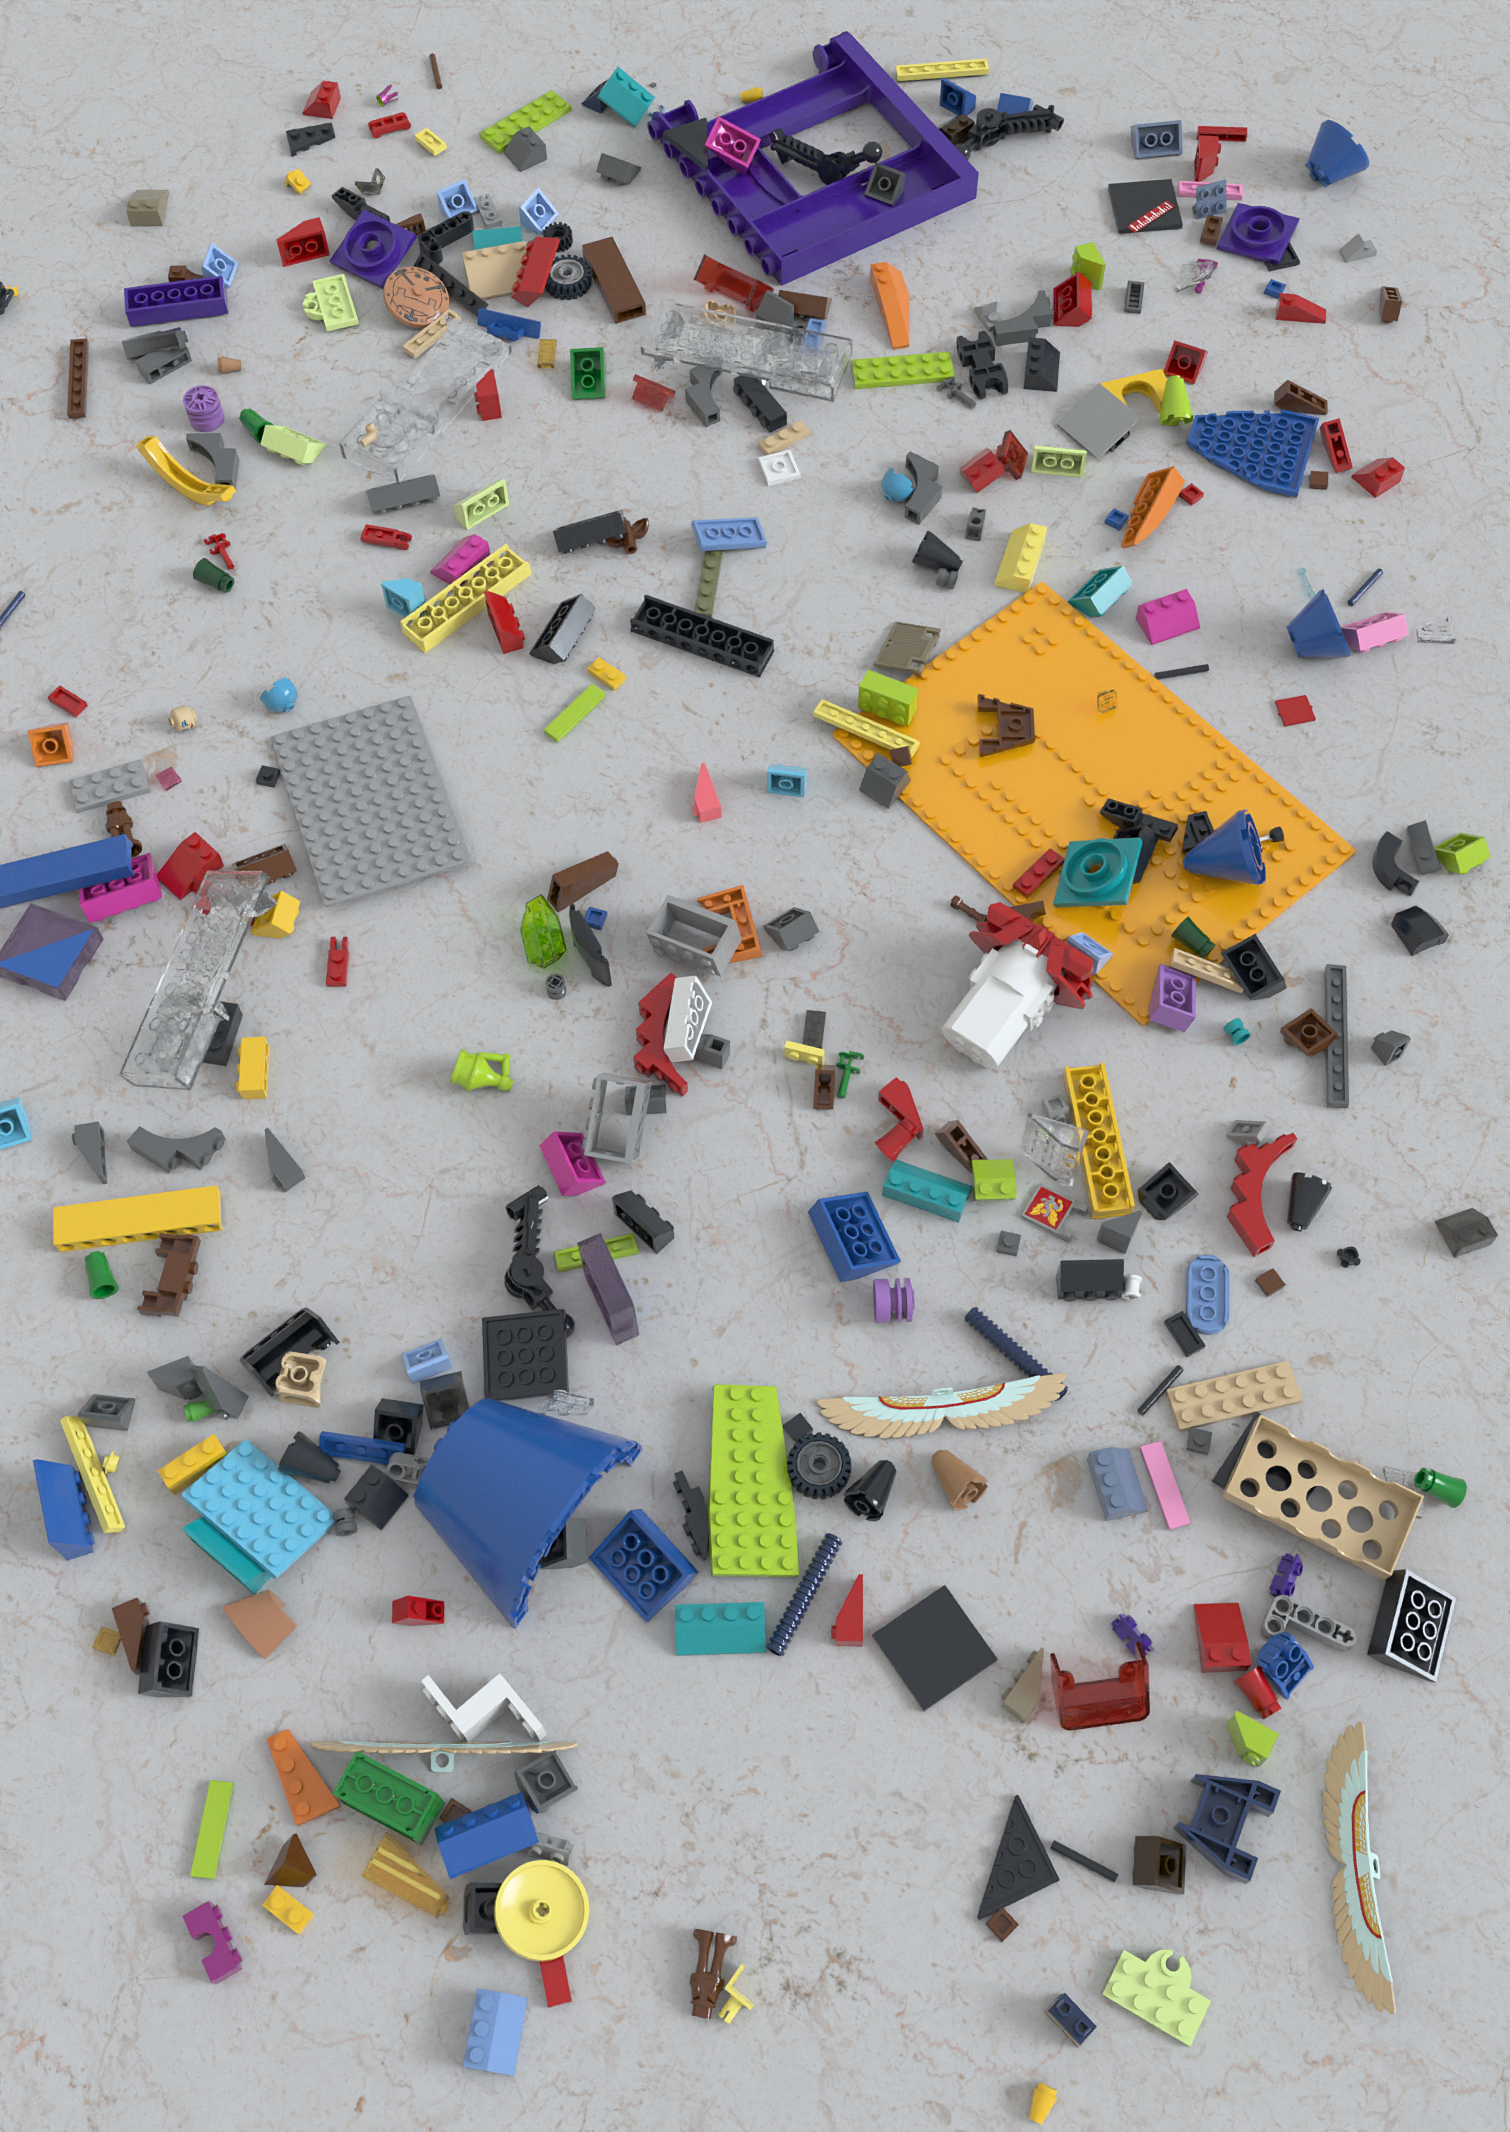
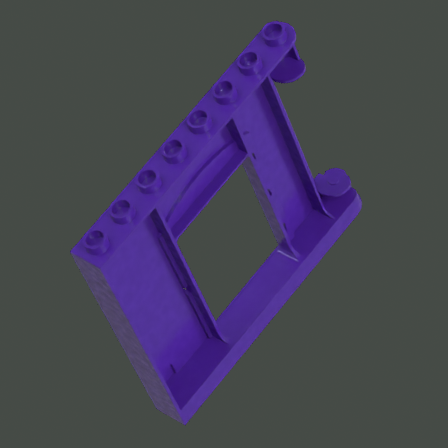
M848 31L830 38L829 43L824 46L820 44L814 46L812 53L814 63L819 69L818 75L720 116L722 119L761 139L746 174L730 167L708 148L707 170L704 171L662 137L663 131L699 120L695 106L690 100H685L684 105L664 114L658 111L653 112L652 120L647 123L651 138L654 141L658 139L661 141L666 156L670 160L676 159L682 175L686 179L691 177L695 182V187L700 197L707 196L711 201L715 215L717 217L723 216L727 220L731 234L734 237L739 235L743 239L747 253L750 256L756 255L760 260L763 272L768 277L773 275L781 286L976 199L979 172ZM865 103H871L912 147L879 162L882 165L905 173L904 192L894 206L865 195L875 165L802 196L761 150V148L772 144L769 133L778 128H782L784 135L791 136L844 112L851 111ZM717 118L707 122V139Z

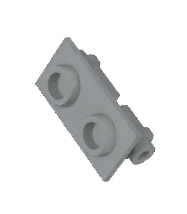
M536 1832L539 1843L524 1848V1853L530 1857H540L559 1864L568 1865L569 1854L572 1853L573 1844H570L569 1840L554 1837L552 1844H549L550 1835Z

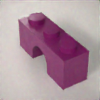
M207 1901L182 1916L193 1939L199 1940L204 1936L212 1935L215 1940L213 1952L202 1959L211 1983L218 1984L242 1970L240 1964L243 1961L242 1956L237 1948L233 1949L230 1942L233 1936L228 1926L224 1927L221 1918H223V1913L218 1904L214 1906L213 1903Z

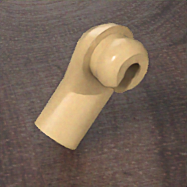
M373 423L365 426L367 430L366 436L360 439V444L363 447L368 446L377 438V428L374 427Z

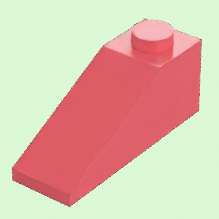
M701 763L694 796L695 805L692 806L694 816H698L700 823L722 817L721 805L705 763Z

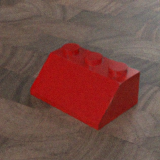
M1080 271L1053 288L1055 326L1080 327L1092 319V282Z
M484 591L487 613L503 654L523 649L525 636L523 630L518 628L520 624L517 616H513L515 611L512 603L509 604L505 596Z

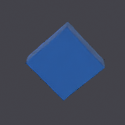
M1271 279L1264 290V294L1278 299L1279 294L1284 292L1286 284Z
M1113 508L1105 519V524L1120 531L1127 522L1129 515Z
M589 907L585 920L590 928L602 930L608 914L607 911Z

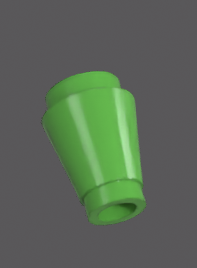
M207 1401L188 1402V1405L183 1406L187 1422L193 1421L194 1423L216 1412L209 1407Z

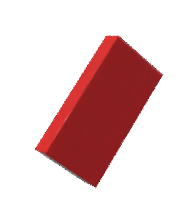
M62 686L57 687L48 696V700L75 718L88 706L86 701Z
M564 1956L550 1961H540L548 2008L572 2002Z

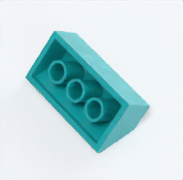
M895 1160L883 1184L882 1196L959 1222L973 1186Z
M201 1517L182 1528L183 1532L192 1542L252 1594L255 1595L270 1579L271 1575L205 1518Z
M764 1602L675 1605L676 1656L766 1653Z

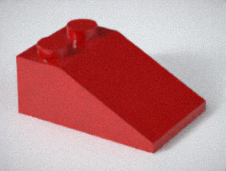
M320 217L305 220L276 239L283 267L330 256Z
M194 832L179 844L157 873L158 880L181 900L192 892L193 878L195 876L207 880L220 870L224 864L220 854L199 834Z
M1239 1603L1194 1604L1201 1673L1247 1671L1251 1666V1658Z

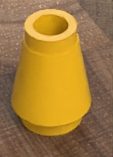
M757 86L740 92L741 102H755L762 99V87L758 88Z
M1041 2082L1038 2083L1037 2087H1034L1029 2115L1031 2120L1043 2124L1057 2100V2097H1055L1056 2089Z

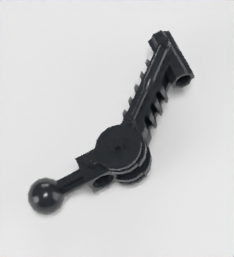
M1036 104L1031 111L1008 114L1006 111L1000 113L992 108L982 109L977 114L976 124L968 132V141L965 144H956L955 147L969 160L971 156L970 151L974 147L975 150H981L984 146H993L998 143L999 139H1005V135L1040 131L1051 133L1052 129L1059 131L1064 123V118L1054 113V105H1049L1045 109Z
M782 128L769 133L772 141L770 149L772 151L776 150L781 164L794 160L818 172L820 180L826 185L843 179L851 171L860 166L859 163L864 161L869 163L878 162L883 153L881 146L877 142H868L863 147V151L857 154L853 150L846 154L838 151L832 152L829 155L792 136L784 135Z
M539 1185L505 1207L507 1215L515 1221L520 1219V1223L514 1229V1233L518 1234L514 1237L513 1242L518 1243L513 1247V1252L517 1253L512 1257V1263L505 1273L504 1284L508 1293L516 1298H523L532 1311L537 1307H540L542 1311L557 1309L549 1299L553 1291L543 1279L544 1267L541 1261L536 1258L540 1252V1248L536 1247L541 1241V1238H537L541 1233V1228L538 1227L542 1223V1219L538 1218L543 1213V1209L538 1210V1208L549 1199L546 1190ZM566 1313V1335L568 1338L574 1333L575 1322L573 1317Z

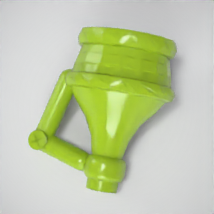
M461 1049L449 1082L451 1084H458L467 1092L486 1086H494L502 1091H510L514 1082L509 1077L511 1056L508 1053L504 1055L487 1052L469 1053L465 1049ZM486 1060L502 1062V1076L491 1069Z

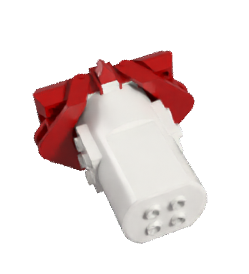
M1001 902L991 904L988 907L987 922H978L976 924L979 932L971 931L969 933L970 939L984 953V956L981 959V965L978 969L974 968L969 976L971 989L941 1028L944 1037L956 1050L989 1069H997L1025 1029L1032 1031L1034 1027H1039L1043 1021L1042 1016L1046 1011L1049 1012L1055 1003L1061 1006L1084 1009L1086 1005L1084 1000H1089L1093 997L1091 992L1093 959L1054 936V933L1045 927L1035 924Z

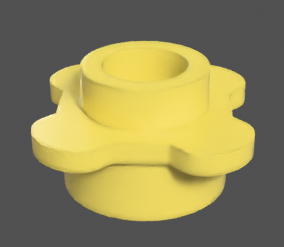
M112 1451L111 1455H106L102 1467L105 1468V1474L108 1471L114 1473L117 1468L120 1456L114 1455L115 1451Z

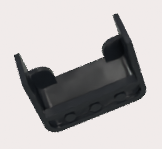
M306 1307L296 1312L248 1350L240 1358V1362L262 1389L273 1397L275 1395L273 1391L276 1389V1379L280 1375L282 1368L281 1362L287 1352L308 1354L313 1349L321 1351L327 1349L331 1345V1341L336 1345L340 1342L323 1319Z

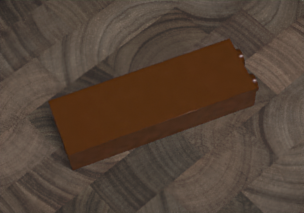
M613 237L582 245L583 258L590 266L591 275L615 324L646 315L645 301Z

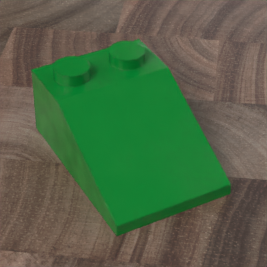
M604 348L570 349L572 400L606 398V353Z

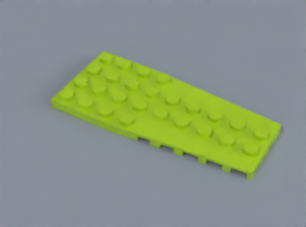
M715 1384L712 1388V1441L710 1444L711 1463L709 1464L710 1484L708 1493L711 1577H798L799 1564L795 1508L791 1481L787 1471V1455L776 1386Z

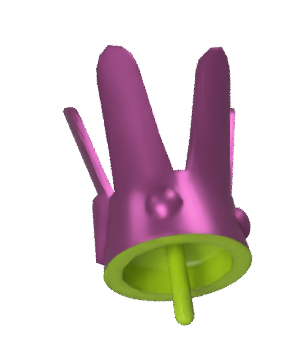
M392 84L376 95L378 101L376 104L379 103L384 107L388 102L398 100V98L390 100L397 96L398 92L386 95L392 88Z

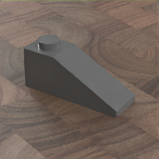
M185 347L149 353L135 362L139 373L149 384H152L188 364L192 359L188 348Z
M1424 820L1407 826L1414 854L1422 875L1440 870L1441 866L1427 821Z
M99 1121L74 1125L75 1133H72L73 1144L77 1145L101 1182L107 1184L104 1129Z
M266 1128L265 1137L269 1165L274 1176L271 1180L277 1188L282 1187L287 1192L304 1180L305 1175L269 1128Z
M191 1365L190 1371L209 1407L216 1411V1415L221 1419H238L249 1396L206 1367Z

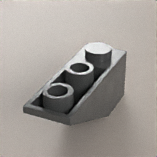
M701 1034L693 1059L723 1069L730 1056V1041L712 1034Z

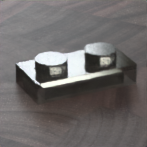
M806 1011L803 1045L822 1049L826 1012Z

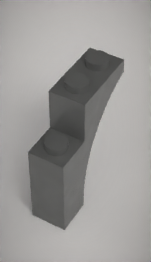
M1045 290L1038 291L1034 304L1023 314L1008 320L994 322L993 338L996 346L1028 342L1029 337L1035 338L1036 334H1038V328L1051 326L1054 312L1053 309H1050V299L1046 296Z
M177 327L122 340V345L126 357L129 359L163 350L187 347L186 342H188L185 330L181 331V328Z
M719 357L690 369V382L693 386L685 389L687 404L705 427L720 421V408L711 396V388L715 380L722 374V361Z
M221 433L187 434L186 440L190 451L205 456L215 466V483L233 485L236 490L239 457L236 448H224Z
M910 451L906 455L905 468L913 476L916 490L911 500L905 506V518L920 525L940 501L942 486L935 482L938 478L939 466Z
M139 1126L127 1140V1143L134 1152L165 1172L170 1173L172 1169L179 1165L181 1158L201 1170L204 1165L210 1162L213 1154L222 1148L226 1139L222 1131L216 1127L195 1137L172 1139L155 1135Z

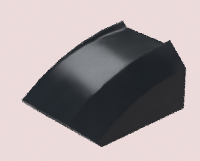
M1416 905L1396 913L1391 923L1411 956L1445 943L1449 936L1437 919Z
M1170 1162L1137 1190L1139 1202L1155 1220L1163 1221L1177 1213L1199 1195Z
M471 1882L466 1885L463 1895V1930L465 1935H499L494 1919V1904L502 1883Z

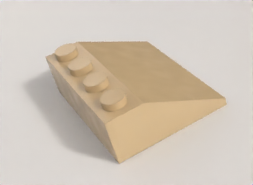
M522 241L462 252L469 289L483 300L512 295V286L517 281L516 274L522 266L520 263L521 259L526 254V242Z

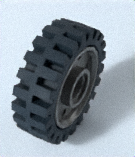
M817 1432L816 1435H813V1433L808 1434L807 1437L803 1436L800 1438L799 1442L796 1441L789 1452L787 1471L793 1487H796L799 1493L802 1492L806 1497L811 1496L812 1499L821 1498L822 1500L828 1496L831 1498L835 1496V1493L841 1492L842 1488L846 1486L851 1473V1458L842 1441L839 1442L835 1436L830 1437V1434L827 1433L822 1435L821 1432ZM821 1462L825 1467L818 1470L813 1465Z

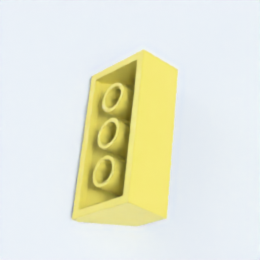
M1029 523L1012 530L994 586L1023 593L1030 590L1046 541L1048 527Z

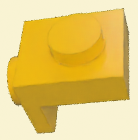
M299 168L294 172L291 170L285 176L286 181L284 184L286 186L290 184L299 195L312 184Z

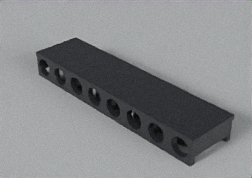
M646 594L636 615L630 620L631 632L759 678L775 651L773 639Z

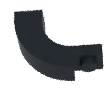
M1386 831L1373 855L1374 873L1379 882L1389 891L1395 886L1401 892L1411 896L1415 892L1419 881L1396 865L1394 856L1399 851L1403 840Z

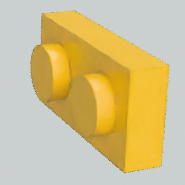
M600 657L587 668L589 674L614 691L626 680L625 674Z
M278 1885L262 1904L263 1907L299 1935L315 1915Z

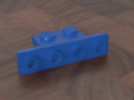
M483 308L478 309V325L487 327V333L492 334L493 337H505L510 341H517L523 335L537 339L540 338V321Z

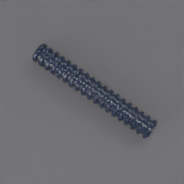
M978 1307L972 1308L967 1313L964 1321L970 1322L969 1325L971 1327L974 1326L975 1331L979 1330V1334L984 1335V1339H989L990 1344H994L996 1349L999 1348V1352H1003L1005 1357H1009V1361H1014V1365H1018L1019 1370H1024V1374H1028L1029 1378L1053 1374L1051 1372L1048 1373V1369L1043 1368L1041 1363L1038 1364L1037 1359H1032L1033 1356L1028 1355L1027 1350L1023 1351V1347L1018 1346L1016 1341L1013 1342V1338H1009L1007 1333H1003V1329H998V1325H994V1321L988 1320L989 1317L987 1315L984 1316L982 1311L979 1312ZM1067 1386L1060 1393H1056L1060 1397L1054 1401H1059L1067 1393Z
M825 1533V1539L821 1541L822 1545L818 1546L819 1551L815 1552L816 1557L812 1558L813 1563L808 1565L809 1569L805 1571L806 1576L804 1575L802 1577L803 1581L799 1582L800 1587L795 1590L797 1593L793 1594V1600L789 1601L790 1606L786 1607L787 1612L783 1613V1618L779 1620L780 1625L776 1626L777 1631L773 1632L774 1636L770 1637V1643L766 1645L767 1649L773 1654L784 1656V1650L788 1649L787 1644L791 1643L790 1638L795 1635L793 1632L797 1631V1625L801 1624L800 1619L804 1618L803 1613H806L808 1610L806 1607L811 1605L810 1600L814 1599L813 1594L817 1593L816 1588L820 1587L819 1583L823 1582V1576H826V1570L830 1568L829 1564L833 1563L832 1558L836 1557L835 1552L839 1551L838 1546H841L843 1543L839 1537L831 1533Z

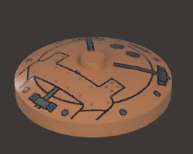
M418 267L400 268L394 271L386 280L383 290L384 303L390 314L404 325L413 328H425L448 310L449 295L445 285L437 276L425 269Z

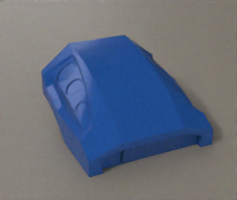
M1287 1632L1271 1636L1258 1651V1666L1264 1670L1278 1693L1286 1700H1288L1291 1692L1306 1674L1314 1668L1307 1652L1297 1643L1292 1634Z

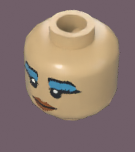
M182 706L171 710L168 722L171 728L174 727L178 732H182L195 727L197 716L194 709Z

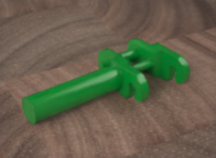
M849 1051V1053L839 1052L840 1061L836 1063V1067L844 1069L837 1095L839 1098H845L851 1073L853 1074L856 1071L857 1074H860L861 1070L852 1067L851 1061L858 1057L863 1060L864 1055L862 1053ZM845 1058L849 1059L848 1064H844Z

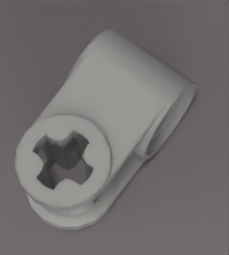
M396 1452L389 1459L386 1474L393 1480L418 1485L429 1459L423 1456Z

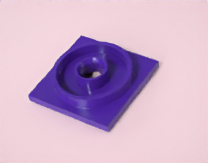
M1237 203L1217 244V250L1263 262L1270 261L1271 264H1279L1299 224L1300 218L1281 214L1279 211L1266 206H1250Z
M363 210L329 262L383 289L386 280L395 271L417 236L411 231ZM370 241L378 242L375 248L365 250L367 243Z

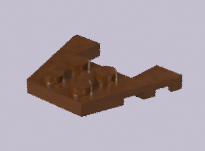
M978 694V712H997L998 739L979 740L980 757L1035 742L1034 708L1012 702L1007 704L1000 702V699L993 698L992 700L985 698V695Z

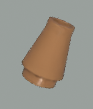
M224 356L217 358V371L226 373L241 370V360Z

